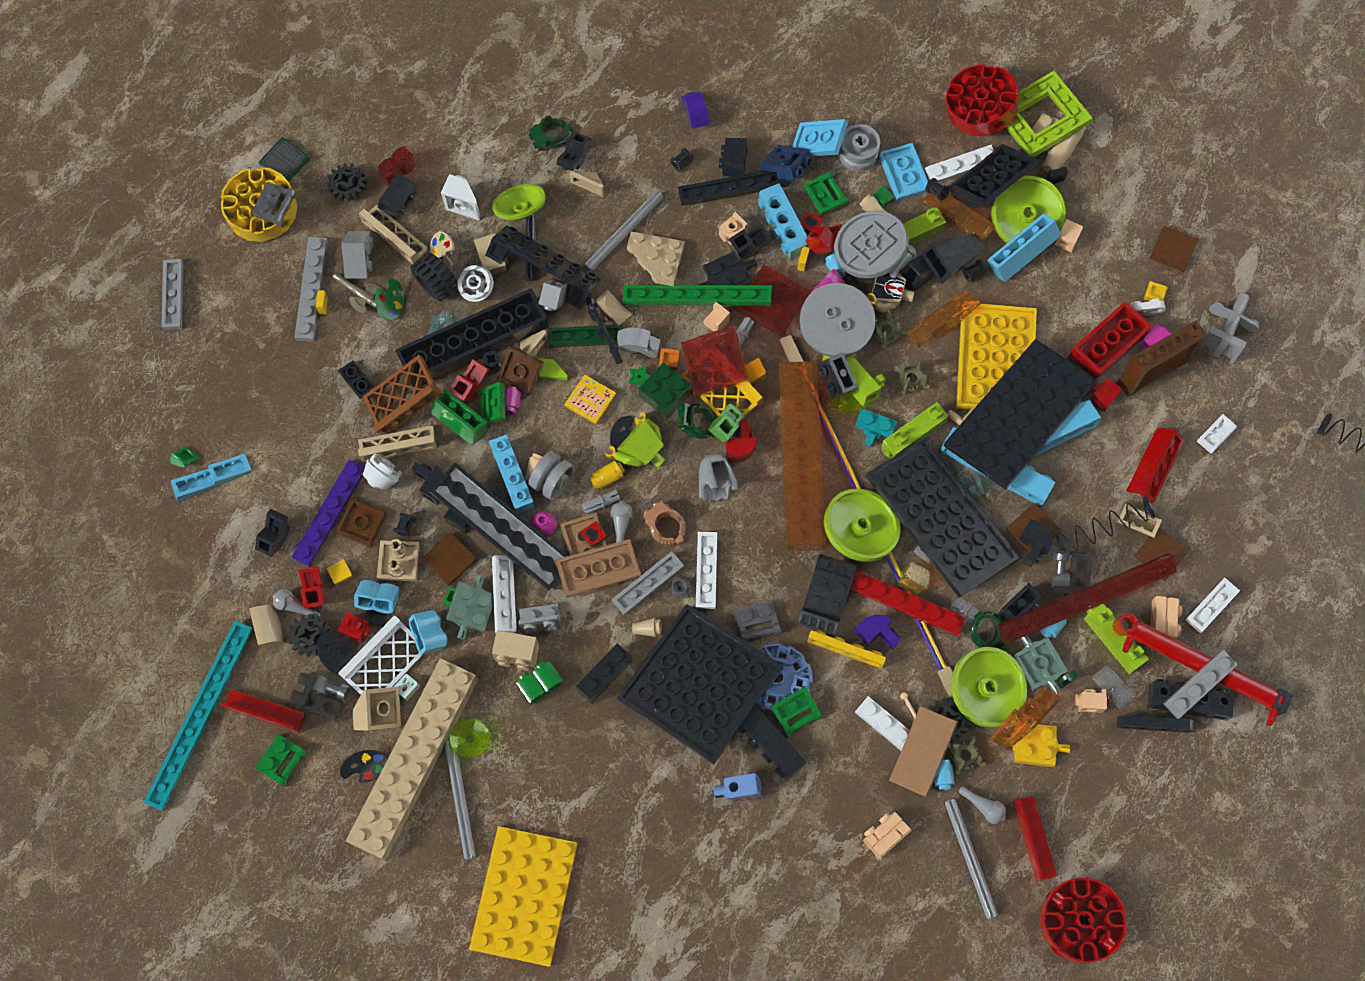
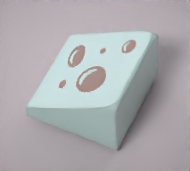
M405 674L394 687H399V695L408 701L421 686L409 675Z

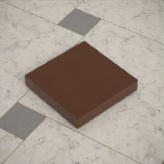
M1163 226L1150 259L1184 272L1198 239Z
M511 345L497 379L509 386L516 387L518 391L530 396L544 362Z
M351 499L335 533L371 548L387 513Z
M1035 503L1006 528L1029 553L1032 547L1019 541L1030 519L1044 525L1049 530L1052 540L1055 538V534L1062 531Z
M1159 527L1155 538L1149 536L1134 557L1166 580L1188 553L1189 549Z
M449 532L422 557V560L450 586L477 561V558Z

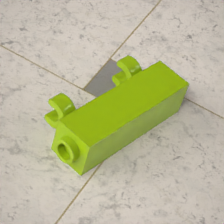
M933 207L927 210L926 213L903 223L908 234L909 245L912 246L944 231L946 221L938 208Z
M855 353L845 357L858 386L851 390L850 393L865 407L879 398L881 388L885 385L883 382L886 378L879 374L873 379L854 358L857 355ZM823 355L822 361H824V360H826V359H828V358H830V357Z
M938 402L934 403L883 440V453L888 458L896 456L944 425L949 415Z
M1103 603L1098 607L1094 604L1086 611L1088 613L1084 618L1086 623L1129 675L1149 660L1144 653L1145 651L1135 641L1128 653L1122 651L1127 636H1119L1114 632L1112 625L1116 618L1113 616V612Z

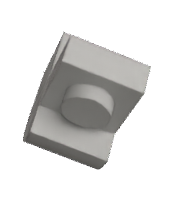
M625 328L618 331L616 346L618 350L629 355L640 352L648 357L656 358L661 340L651 336L648 330Z

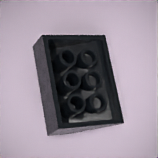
M1002 144L950 185L954 201L965 208L986 206L1037 166L1040 161Z

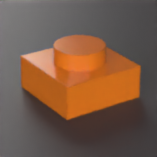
M661 348L659 366L664 362L673 370H678L680 350Z

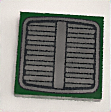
M281 137L258 163L263 168H271L281 173L289 182L310 160V157Z

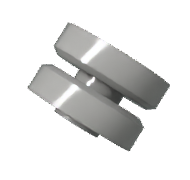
M863 124L852 125L847 128L839 151V158L846 168L858 172L873 167L877 161L880 147L879 134L872 127Z
M549 451L534 468L528 484L536 491L543 489V495L553 501L566 488L574 473L575 465L567 460L561 461V456L553 451Z

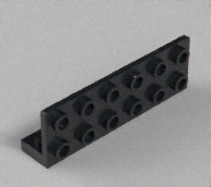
M508 225L492 237L485 254L488 258L502 264L508 251H511L569 284L571 289L565 301L580 310L584 307L590 292L601 281V278L594 272L585 270L578 263L569 261L562 254L555 253L548 246L534 241L532 237L518 232L516 228Z

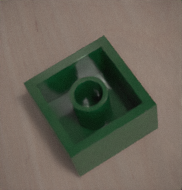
M664 362L639 388V397L667 420L678 409L679 405L683 404L692 394V384Z

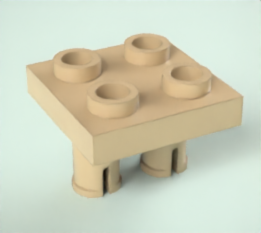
M399 539L380 541L377 579L417 581L420 543L400 541Z

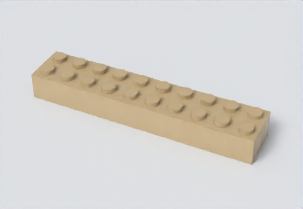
M443 659L439 660L346 839L347 843L384 861L387 860L445 746V742L448 741L478 682L475 674Z

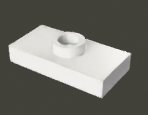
M1222 414L1197 442L1212 454L1237 428V425Z

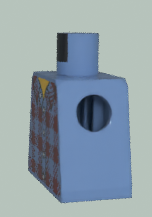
M755 773L724 778V785L714 786L715 798L726 797L729 802L763 798L761 781ZM738 786V790L733 792V789Z

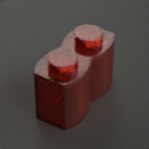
M403 146L395 150L391 158L383 160L377 170L381 180L389 186L397 173L403 176L409 174L415 168L416 163L413 154Z

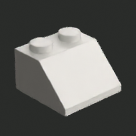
M449 174L441 192L446 210L480 221L481 216L477 201L467 180L462 176Z

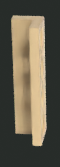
M377 205L369 212L363 209L359 213L362 222L411 264H414L429 251L422 242L391 216L377 208ZM378 212L382 215V221H378L373 215ZM393 224L395 232H391L385 225ZM406 235L408 242L404 243L398 236ZM411 246H419L422 250L416 254L411 249Z
M433 425L358 440V454L362 462H367V459L371 458L374 453L378 455V459H381L382 457L388 458L437 448ZM430 432L429 436L420 437L422 433ZM404 436H410L411 438H413L401 441ZM390 439L393 441L392 443L383 444L385 440ZM372 443L375 446L364 448L363 444Z

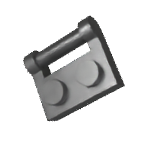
M267 182L252 211V215L259 219L282 225L284 222L283 218L292 199L296 198L297 192L293 189H286ZM282 196H285L277 215H274Z
M772 600L734 610L741 638L745 642L771 634H781ZM772 623L771 627L751 632L746 631V628Z

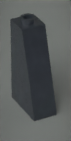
M976 233L932 242L922 253V256L942 284L973 261L985 247Z

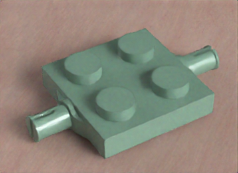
M477 575L474 585L458 582L446 619L460 626L457 636L459 639L465 640L468 629L480 632L485 631L494 603V594L481 588L485 579L482 575Z
M1027 632L1020 635L1019 637L1025 647L1012 657L1022 668L1026 681L1032 691L1041 686L1049 685L1054 695L1061 692L1056 680L1058 677L1066 674L1068 670L1049 638L1046 637L1041 641L1032 642Z

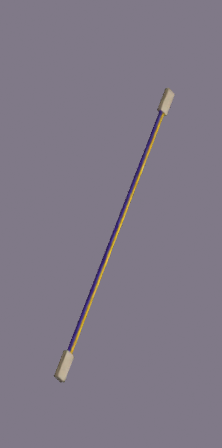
M789 335L781 338L782 348L792 369H796L852 488L861 489L803 368L804 361L792 336ZM892 552L885 556L901 590L911 594ZM915 619L939 668L937 673L951 699V697L953 698L951 690L953 672L950 666L947 667L926 623Z

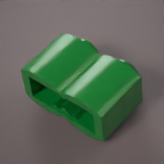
M550 661L547 663L541 662L535 667L534 672L523 674L518 678L519 681L517 682L518 688L530 706L564 684Z

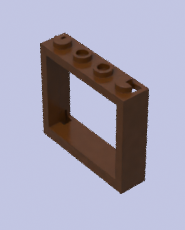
M1197 320L1137 353L1132 356L1118 379V385L1126 396L1129 397L1187 364L1203 343L1207 334ZM1142 356L1144 360L1140 362L1138 357Z

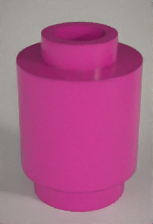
M508 386L505 389V415H516V412L519 410L521 392L516 387Z

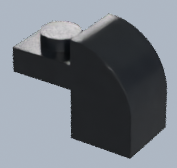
M574 131L567 138L565 151L557 158L556 165L561 166L565 170H579L587 155L591 138Z
M763 224L748 233L743 229L729 238L740 258H749L758 253L757 250L773 241Z
M416 462L412 470L416 476L425 480L419 489L421 496L438 505L440 501L429 491L444 475L442 470L438 466H435L432 470L428 465L424 463L420 465Z
M273 509L267 512L265 527L256 536V550L272 557L281 548L290 530V526L287 525L288 516Z
M1030 519L1019 541L1032 547L1024 563L1032 567L1034 563H1039L1043 553L1047 555L1051 550L1052 536L1044 525Z

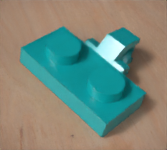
M861 409L855 428L864 431L863 434L867 435L864 445L872 447L875 438L880 439L882 437L886 439L893 434L897 421Z

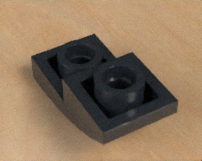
M354 360L338 370L339 374L359 399H362L365 394L375 388Z

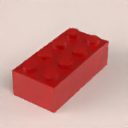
M1124 301L1075 345L1068 357L1083 371L1098 380L1146 337L1152 325Z

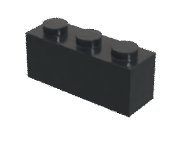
M617 643L576 685L577 691L593 704L630 665L632 656Z

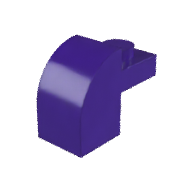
M689 92L682 96L681 101L686 109L688 123L692 129L709 125L708 113L702 93Z
M883 615L867 617L854 630V633L867 646L878 636L892 650L900 642L898 633L894 629L888 628L892 620Z

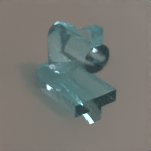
M449 309L444 310V316L438 315L431 318L428 335L440 330V323L445 322V327L453 324Z
M978 470L972 471V476L981 495L986 494L981 483L980 472ZM964 476L958 478L970 495L977 493L975 485L969 487Z

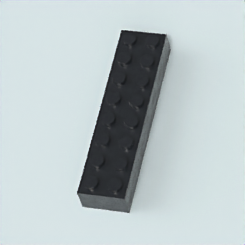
M532 288L395 349L402 366L406 365L416 356L421 355L433 380L470 364L473 359L477 361L483 358L486 352L499 351L549 328V324ZM419 363L414 366L413 373L419 374ZM412 375L410 383L412 387L416 385L417 376ZM422 378L421 386L428 383L426 378Z

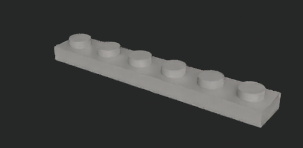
M308 237L294 336L296 341L315 340L318 311L315 306L317 291L322 288L328 244L327 238Z

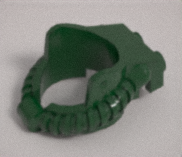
M548 115L539 124H534L533 128L529 129L530 133L528 136L530 140H533V146L539 152L543 150V147L555 149L566 145L567 138L572 134L573 129L570 124L563 120L553 119L551 115ZM552 126H559L565 129L563 138L561 135L547 137L544 135V132Z
M684 403L679 405L677 409V427L682 432H685L686 436L706 439L712 435L708 430L709 428L706 431H702L699 426L696 427L693 419L694 414L702 413L707 418V421L712 424L716 417H714L715 415L710 408L702 404L690 405Z
M980 611L974 615L975 620L972 621L973 623H971L970 638L978 648L994 647L1003 651L1007 650L1011 643L1009 640H1006L1004 624L999 615L990 611L984 613ZM983 618L992 619L991 622L995 627L994 638L988 643L980 639L977 631L979 621Z

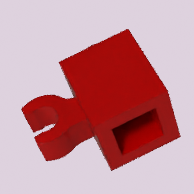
M1107 378L1102 384L1097 382L1089 392H1094L1090 401L1095 408L1105 412L1119 396L1122 389Z
M346 612L338 631L343 636L363 643L371 634V625L368 621Z

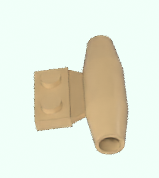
M1042 113L1032 130L1037 134L1057 122L1058 119ZM1086 127L1047 149L1049 151L1042 166L1045 172L1048 173L1051 170L1060 168L1069 159L1082 138Z

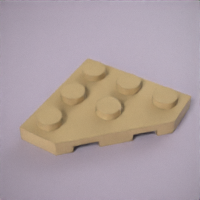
M631 231L627 250L634 254L637 262L645 271L647 270L655 283L674 286L685 241Z

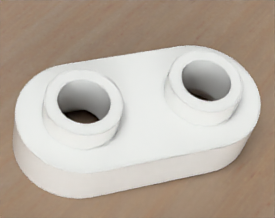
M1152 299L1149 302L1143 303L1136 301L1130 304L1142 317L1157 315L1166 310L1164 301L1159 299Z

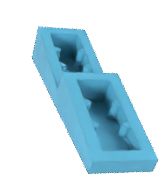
M245 454L208 465V469L171 480V487L179 503L251 472V468Z

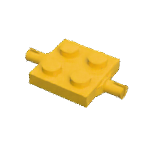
M1016 722L1014 737L1001 736L1000 745L1012 746L1014 763L1055 767L1057 752H1070V745L1058 744L1057 726Z

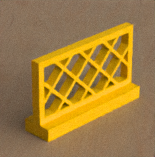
M714 344L708 348L709 351L681 374L685 380L692 384V389L717 417L720 415L719 411H723L726 408V399H737L736 408L744 414V417L757 406L759 407L764 403L763 397ZM710 358L713 361V369H703V362ZM692 372H699V381H690L687 376ZM702 372H713L712 382H703ZM715 373H724L726 375L725 382H715ZM701 385H712L711 395L702 394ZM714 385L725 386L724 395H714ZM727 386H736L738 388L737 396L727 395ZM713 398H723V408H715L713 406ZM740 399H748L751 405L747 409H739Z

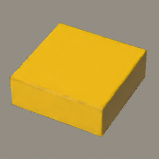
M804 246L802 248L797 268L799 271H805L810 252L809 247Z
M1150 281L1144 300L1159 299L1163 301L1168 287Z
M318 290L315 307L320 315H326L328 296L325 291Z
M344 559L326 568L336 586L353 577Z

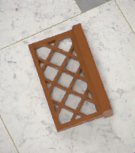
M418 355L365 394L363 399L375 423L373 426L375 432L385 435L397 429L442 396L443 393L441 388L436 387L423 357ZM417 363L420 364L419 374L413 373L414 366ZM407 374L405 384H399L400 376ZM412 375L418 377L415 387L409 386ZM422 378H426L429 383L424 389H420ZM393 384L391 394H385L386 386ZM398 386L403 387L401 398L395 397ZM408 388L414 389L412 398L406 399ZM377 394L379 395L377 404L373 405L370 398ZM384 396L389 397L387 408L381 407ZM394 399L400 400L398 408L392 410ZM380 409L386 410L382 420L378 417Z

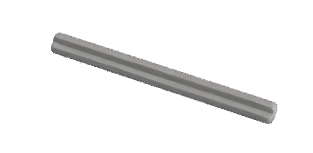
M655 191L585 263L586 267L593 271L663 199V195L659 191Z
M448 740L445 742V749L464 858L469 860L475 858L476 855L455 740Z
M955 799L945 802V806L987 919L998 916L959 807Z

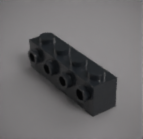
M1156 679V681L1149 685L1147 708L1169 711L1163 703L1185 683L1176 682V684L1168 683V680ZM1226 689L1210 690L1185 714L1228 721L1233 717L1234 693H1228Z

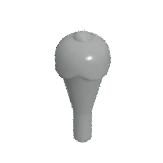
M908 245L904 259L890 272L892 278H896L900 270L906 267L909 261L916 258L917 253L913 246Z
M624 501L614 504L611 508V517H613L616 531V543L624 541L629 520L633 516L632 507Z
M280 589L273 594V605L280 611L287 610L307 616L312 614L313 619L317 615H321L310 608L304 609L303 603L288 589Z
M964 786L960 788L959 793L970 800L989 823L998 824L1006 819V807L1001 802L978 796Z

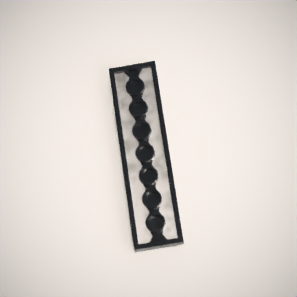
M454 463L429 491V493L546 590L550 591L560 579L555 560L567 557L568 555L457 463Z

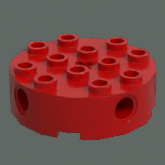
M976 64L960 71L949 83L945 98L947 113L951 123L960 132L971 136H990L1002 131L1012 123L1018 112L1019 95L1014 77L1002 67L986 66V64Z
M1079 877L1064 881L1047 894L1040 907L1039 925L1044 941L1055 954L1068 962L1089 964L1107 959L1119 949L1126 936L1127 924L1123 902L1111 887L1097 879ZM1081 917H1085V924L1083 925L1080 923Z

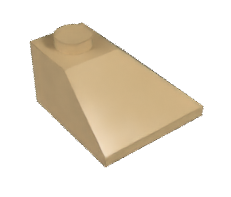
M399 687L363 690L353 709L354 730L368 731L401 727Z

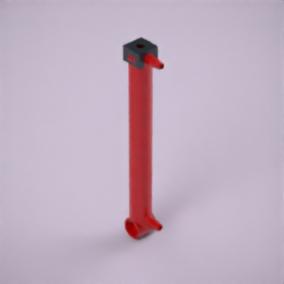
M1125 613L1113 621L1112 627L1114 632L1119 636H1127L1122 649L1124 653H1128L1135 640L1196 672L1213 658L1139 621L1131 613ZM1122 621L1127 622L1128 629L1123 626ZM1236 669L1231 670L1218 682L1265 706V710L1269 711L1266 722L1269 726L1273 725L1278 715L1287 712L1293 697L1292 694L1282 689L1276 690Z

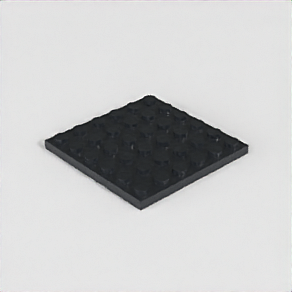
M686 604L617 699L714 765L780 674L783 665Z

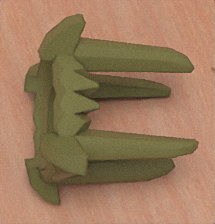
M890 310L887 311V318H882L878 322L875 319L873 333L875 338L882 343V348H886L887 344L893 343L899 336L906 335L907 330H902L900 323L891 318L892 311ZM888 325L892 328V332L890 334H886V331L882 333V327Z
M922 359L919 360L917 366L911 365L906 367V363L903 362L900 368L895 367L894 371L899 375L898 381L903 388L902 394H905L907 391L915 392L921 388L927 390L930 388V385L927 384L928 377L921 369L924 364ZM915 374L918 379L916 382H910V377L907 379V375Z
M972 736L969 742L962 741L953 745L949 744L947 749L951 751L952 763L957 767L955 774L959 775L961 770H971L976 765L985 767L986 763L982 761L983 757L980 756L978 748L974 745L977 737ZM968 750L971 753V759L968 761L962 760L960 752Z

